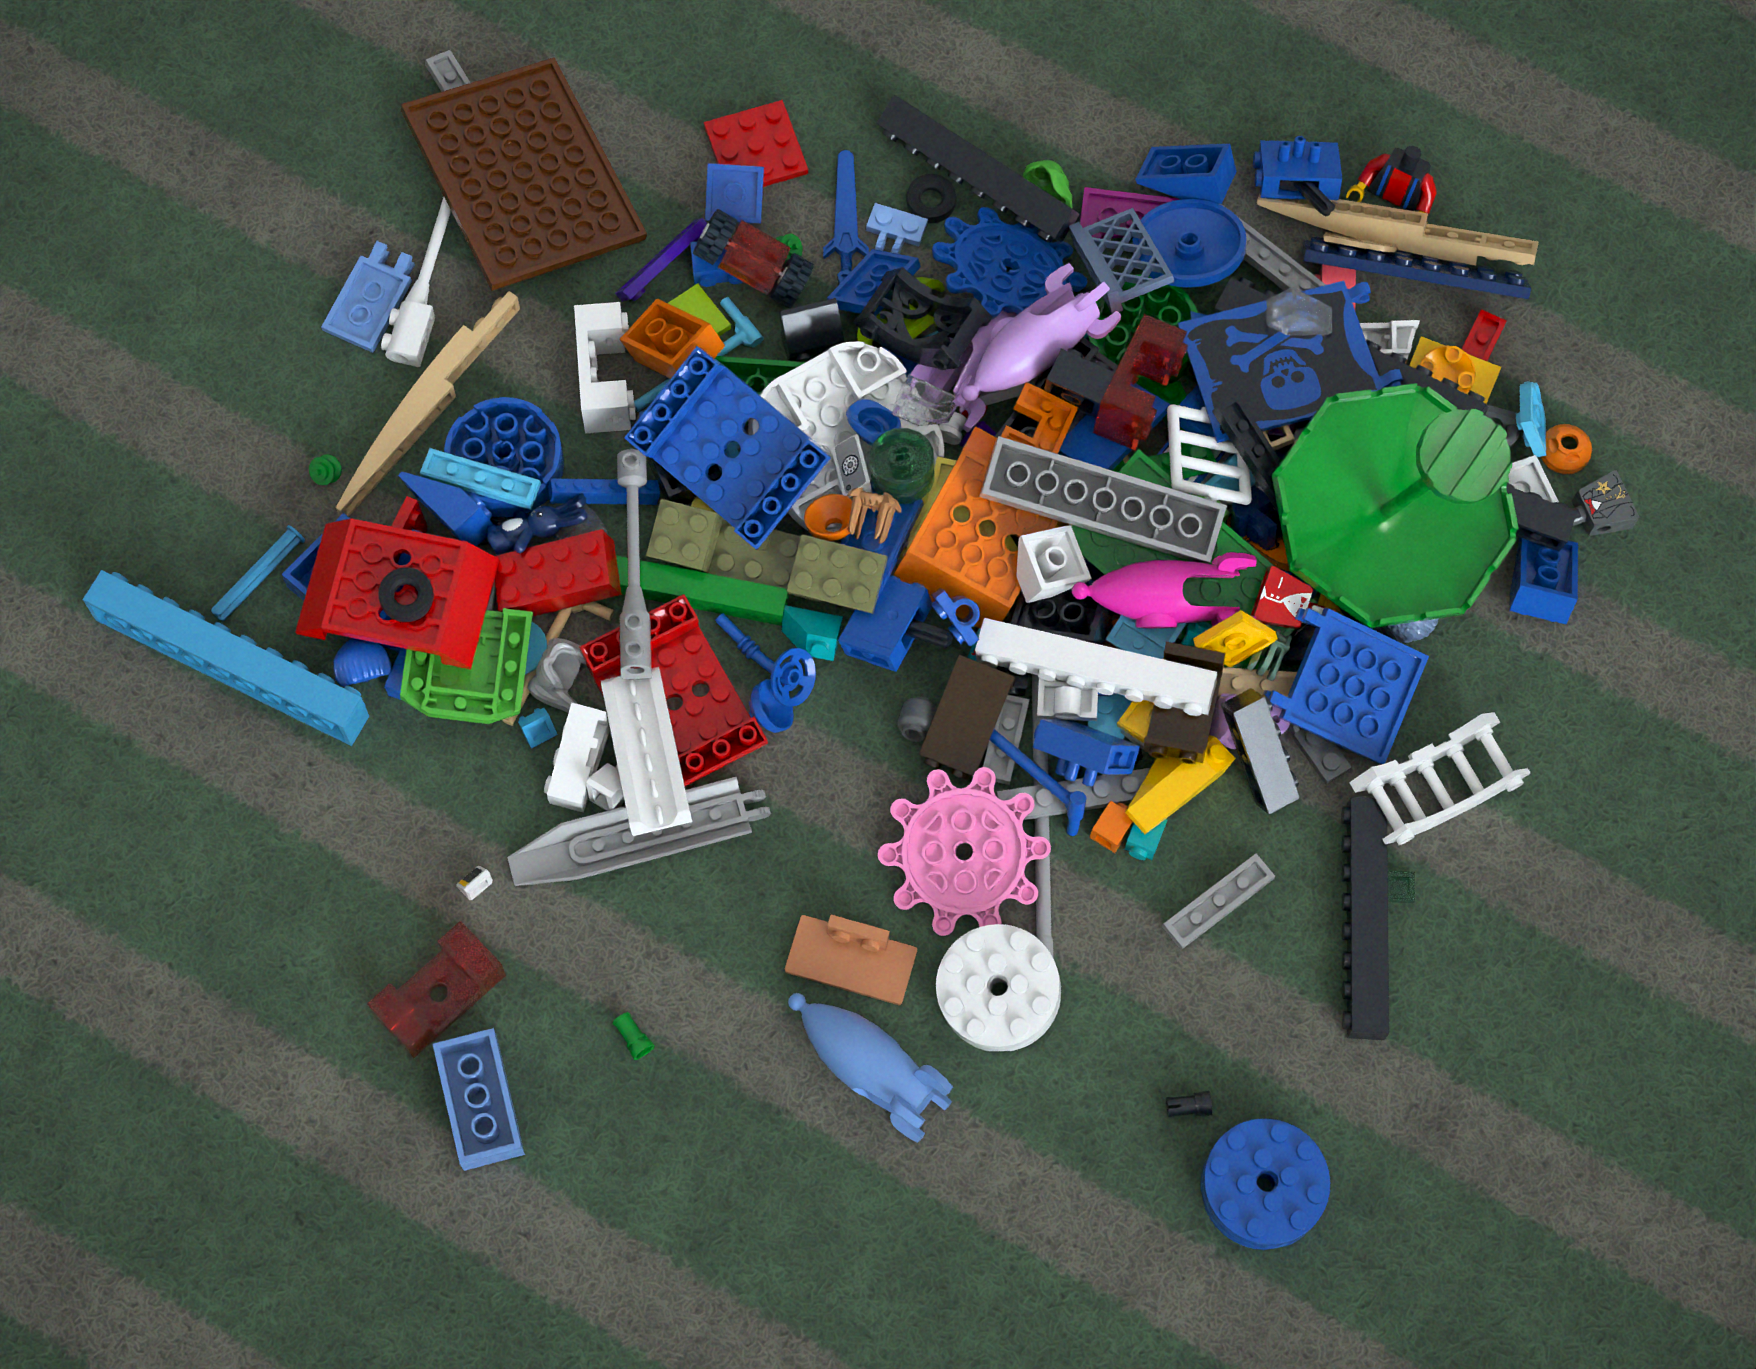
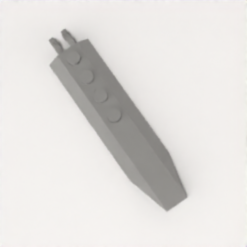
M737 777L688 789L686 794L692 822L636 836L632 835L626 806L563 822L507 857L514 885L578 880L752 833L748 821L769 817L771 812L769 807H760L746 811L744 804L764 800L766 797L764 790H755L741 794Z

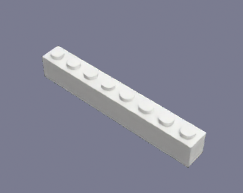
M988 618L983 620L979 634L980 640L977 641L975 648L976 660L992 668L997 666L1006 667L1011 672L1024 675L1027 672L1038 675L1040 679L1052 682L1057 679L1065 681L1069 686L1076 688L1091 687L1104 695H1113V693L1125 695L1126 699L1134 702L1146 700L1154 702L1156 706L1164 709L1180 708L1185 713L1193 716L1209 714L1217 683V672Z

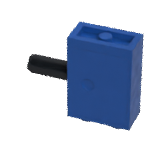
M890 575L876 602L874 614L855 610L838 641L846 655L897 672L915 638L947 648L952 643L953 634L950 631L924 623L932 608V600L928 590L919 583L909 584L901 581L894 575Z

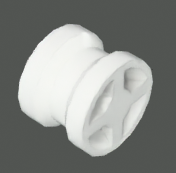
M949 410L940 413V424L938 426L943 442L954 445L961 442V431L967 420L963 415Z

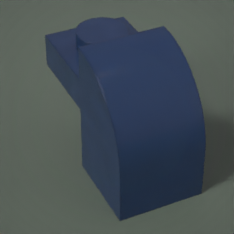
M1253 485L1251 487L1252 501L1250 504L1232 503L1230 528L1242 538L1245 536L1249 537L1251 541L1267 551L1275 546L1277 524L1263 513L1273 510L1274 506L1266 494Z

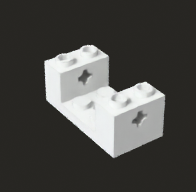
M620 302L574 305L581 411L585 433L630 430V420H636L633 390L627 391L626 380L599 382L597 379V355L625 353V346L620 341V338L629 329L627 312H621Z

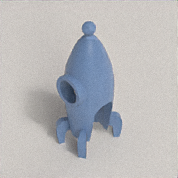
M799 993L792 994L788 999L791 1009L801 1011L803 1025L808 1038L825 1065L836 1077L856 1093L891 1112L890 1119L893 1126L906 1137L918 1143L925 1135L919 1129L925 1121L920 1114L932 1100L943 1110H946L952 1102L946 1096L953 1088L948 1080L932 1066L923 1065L919 1068L891 1036L859 1014L826 1004H807L805 997Z

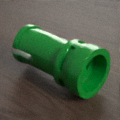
M623 1013L613 1021V1025L626 1041V1047L634 1060L642 1058L654 1049L655 1045L645 1033L640 1031L630 1013Z

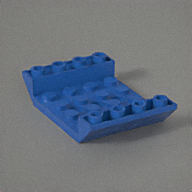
M699 346L695 347L624 437L642 454L653 458L710 508L720 514L723 519L735 528L734 532L756 550H758L831 459L815 440L730 369ZM749 419H756L759 423V429L753 435H748L745 431V423ZM731 442H738L741 448L740 453L737 457L730 458L727 455V446ZM718 464L722 468V476L720 479L713 481L709 478L708 471L712 465Z

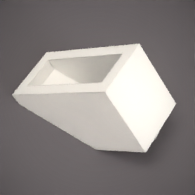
M607 763L586 781L589 800L604 810L609 811L620 808L624 803L618 765L614 767Z

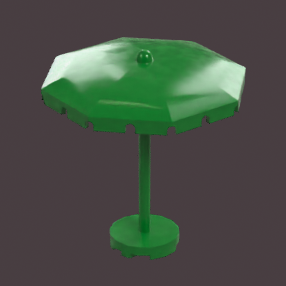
M1417 383L1384 387L1373 392L1369 389L1339 393L1332 397H1327L1272 473L1289 570L1369 628L1463 615L1473 605L1490 580L1489 576L1498 568L1517 540L1515 539L1516 531L1519 527L1512 493L1508 494L1506 485L1509 482L1508 475L1512 468L1506 431L1500 424L1496 425L1491 418L1484 416L1483 412L1477 409L1458 410L1456 406L1429 386L1424 388L1417 386Z

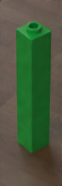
M616 555L621 594L625 595L628 587V558ZM640 560V587L642 588L644 599L667 603L685 594L693 609L719 614L724 613L729 616L782 626L784 608L789 600V594L785 588Z

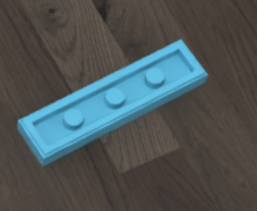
M429 448L420 471V477L530 510L541 486V482L538 479Z

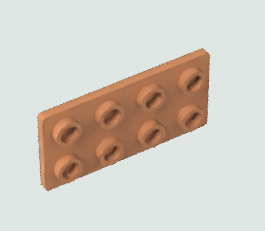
M802 915L787 959L785 972L892 1004L901 1005L916 958L917 947L890 940V931L835 915H830L829 922Z

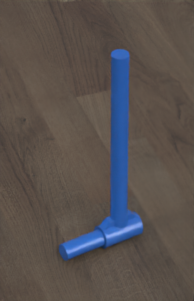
M994 729L990 741L1065 804L1068 817L1066 832L1070 836L1077 835L1080 820L1084 816L1086 795L1081 791H1067Z

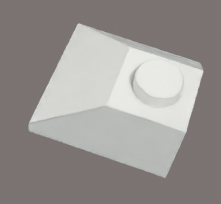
M1071 525L1019 537L1016 577L1026 603L1051 598L1071 589L1077 582L1085 583L1092 579Z

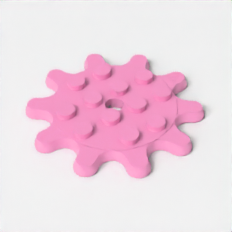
M982 767L975 771L972 782L965 788L953 786L949 776L943 770L937 769L930 772L927 777L930 795L925 803L916 805L906 799H897L892 803L890 812L903 825L904 835L900 841L884 844L878 850V859L885 866H898L905 872V883L894 894L895 905L899 909L908 910L920 902L930 904L934 910L932 927L940 936L952 933L956 921L963 915L975 917L979 927L1002 924L999 906L1006 899L1013 898L1025 905L1034 903L1038 897V889L1025 877V867L1032 860L1046 858L1051 851V845L1046 838L1029 836L1023 830V820L1033 811L1035 806L1032 796L1027 793H1019L1010 800L999 799L994 793L995 773L987 767ZM962 843L970 844L973 849L972 856L965 861L960 860L956 854L958 846Z

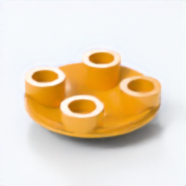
M1444 345L1430 350L1419 364L1433 372L1431 377L1442 381L1444 377L1459 385L1457 390L1465 394L1471 390L1475 382L1476 371L1471 357L1457 346Z

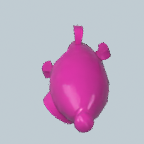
M1230 552L1214 558L1212 564L1181 560H1152L1132 563L1105 574L1090 586H1087L1084 582H1077L1072 587V594L1079 600L1091 596L1093 600L1103 607L1136 620V628H1177V623L1211 621L1212 626H1215L1237 613L1240 607L1190 605L1183 596V583L1187 578H1234V576H1240L1239 570H1247V567H1256L1257 560L1254 555Z

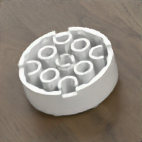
M994 924L973 929L951 945L938 969L936 994L946 1021L964 1041L985 1051H1014L1032 1044L1051 1026L1060 1006L1061 982L1051 953L1038 938L1015 926ZM998 982L1007 984L1008 989L1003 995L995 996L991 993L993 984Z

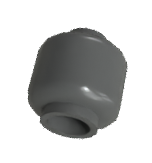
M926 697L906 700L902 705L897 720V726L902 735L913 742L925 740L937 707Z

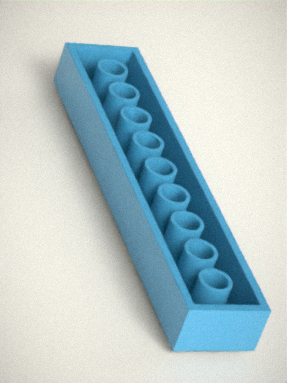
M101 570L83 598L84 603L96 621L350 746L353 745L369 718L362 697H360L361 693L350 686L342 688L334 684L335 681L323 673H319L317 676L309 672V668L303 663L293 660L291 663L283 659V655L268 647L264 650L256 646L257 643L248 636L241 635L238 637L231 634V630L219 622H215L213 625L205 621V617L190 609L189 612H186L179 608L178 603L168 597H164L162 600L154 596L153 591L143 585L138 584L135 587L129 584L128 580L119 573L112 572V574Z

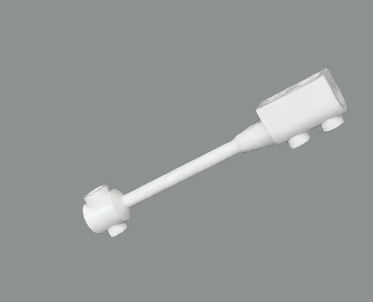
M444 197L418 280L415 281L405 301L401 303L400 309L393 308L391 310L389 324L394 325L392 334L385 333L382 338L381 349L386 350V357L393 362L420 367L435 321L433 307L427 305L429 280L451 213V209Z

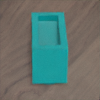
M785 605L781 631L797 648L806 650L812 657L834 661L843 617Z

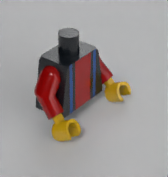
M1408 146L1405 150L1395 148L1391 154L1384 153L1371 159L1358 177V184L1349 188L1346 198L1349 197L1351 192L1357 191L1360 194L1357 202H1361L1365 194L1364 188L1367 185L1369 186L1367 191L1409 211L1416 212V210H1419L1418 212L1429 214L1437 190L1433 176L1429 174L1430 163L1420 158L1422 153L1418 147Z

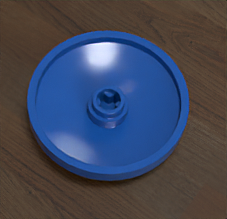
M1200 199L1175 200L1152 209L1140 220L1173 275L1174 282L1168 285L1176 287H1201L1216 283L1232 274L1244 259L1246 253L1245 228L1232 211L1217 203ZM1133 237V244L1139 245L1142 239ZM1141 254L1138 261L1149 262L1152 256ZM1152 271L1149 276L1155 279L1164 274Z

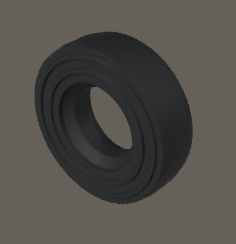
M924 174L912 181L907 190L906 203L908 210L911 214L928 219V223L944 221L952 214L956 206V191L953 184L947 178L938 174ZM934 190L942 196V202L938 206L928 207L921 202V195L925 191Z
M399 568L384 577L379 587L378 596L383 611L389 617L400 622H412L422 618L429 611L433 603L434 593L430 580L421 571L414 568ZM402 585H411L418 591L417 599L409 605L399 604L394 598L395 591Z

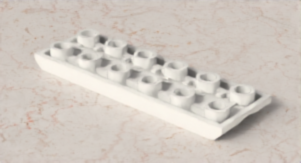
M659 667L652 668V678L622 679L621 676L601 680L632 835L636 836L692 822Z

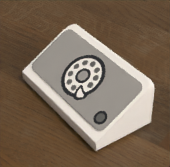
M855 434L831 448L844 496H847L848 492L854 488H863V491L872 493L859 436Z

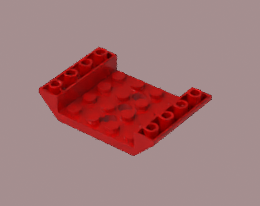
M352 518L325 524L295 633L322 640L326 639L327 633L435 654L440 656L442 664L471 670L499 559L466 541ZM405 553L410 555L411 560L406 565H398L394 562L396 556ZM399 568H414L421 571L430 580L433 588L434 598L431 608L422 618L412 622H400L394 619L383 620L379 617L383 610L378 596L380 584L387 574ZM404 585L401 591L394 594V598L399 604L409 605L417 599L418 591L411 585Z
M685 594L649 611L652 668L659 667L666 701L671 697H678L683 701L682 707L678 710H671L669 708L668 710L684 785L687 786L768 744V740L755 717L751 718L711 649L699 627L698 617ZM620 627L579 647L603 698L601 680L621 676ZM697 684H705L708 686L709 692L703 697H698L693 694L692 689Z

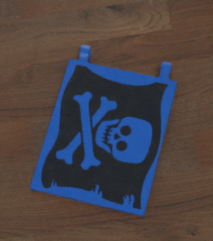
M1340 281L1178 323V328L1217 443L1230 439L1212 410L1237 394L1261 431H1266L1311 419L1323 401L1335 394L1369 389L1373 392L1384 387L1401 385L1400 381H1403L1400 369L1391 370L1383 376L1378 375L1352 304H1362L1370 301L1368 294L1371 293L1368 282H1361L1351 289H1347L1345 282Z

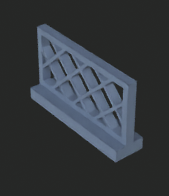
M1133 208L1082 228L1080 222L1069 225L1073 245L1095 285L1098 287L1101 283L1105 282L1110 288L1102 297L1112 314L1115 311H1123L1121 303L1174 282L1171 271ZM1132 220L1129 228L1118 227L1121 223ZM1099 232L1106 233L1103 239L1091 236ZM1114 234L1124 236L1121 242L1111 241V238ZM1132 237L1142 239L1139 245L1129 244ZM1105 248L1116 249L1113 256L1102 254ZM1123 251L1134 253L1131 259L1120 257ZM1141 254L1152 256L1149 262L1138 261ZM1115 265L1126 266L1123 273L1112 271ZM1133 268L1144 270L1141 276L1130 275ZM1152 271L1164 274L1155 279L1148 278ZM1125 282L1136 284L1135 287L1123 291L1121 289Z

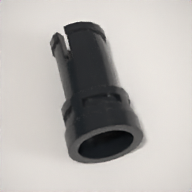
M1210 1091L1197 1092L1190 1096L1166 1097V1106L1180 1105L1179 1108L1167 1109L1168 1117L1196 1114V1116L1212 1115Z

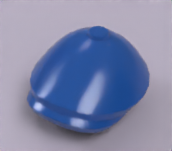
M862 399L851 404L846 411L848 423L868 445L877 448L886 447L897 441L901 431L900 418L881 404L873 400Z

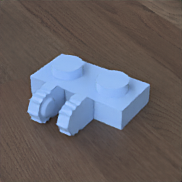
M875 203L866 225V231L879 235L875 250L883 251L888 237L896 240L891 253L900 254L904 242L920 246L928 219Z

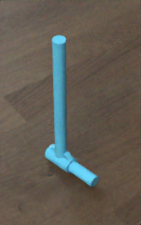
M729 297L724 298L720 302V305L735 322V335L723 342L725 347L717 356H724L742 343L744 346L754 348L764 340V337L749 318L743 316ZM670 378L634 401L635 410L639 412L650 405Z

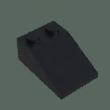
M1072 588L1051 598L1026 603L1021 590L1011 624L1104 646L1113 611L1097 603L1091 596L1081 600L1076 599L1072 594Z

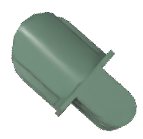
M1278 629L1276 630L1278 640L1253 654L1247 667L1248 670L1252 671L1260 655H1262L1256 674L1262 676L1268 669L1271 661L1274 660L1267 679L1270 681L1275 679L1282 659L1289 650L1292 636L1288 635L1286 637L1280 634L1281 631Z

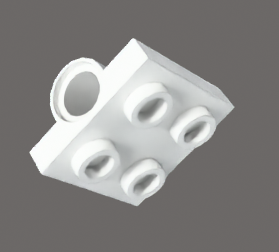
M1039 678L1037 719L1097 721L1098 692L1095 688L1086 686L1084 688L1069 686L1065 681L1055 679V681L1051 682Z

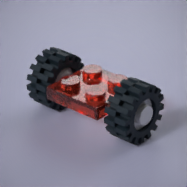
M717 209L704 228L693 254L713 265L723 249H726L718 268L766 295L770 292L769 298L787 308H791L799 297L800 292L804 289L814 264L793 253L782 268L791 249L790 247L743 220L740 221L732 238H730L738 220Z

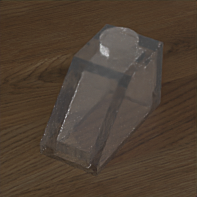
M1294 287L1266 300L1268 326L1286 335H1328L1332 333V307Z
M908 374L896 397L892 415L916 426L949 423L957 408V405L953 402L956 396Z

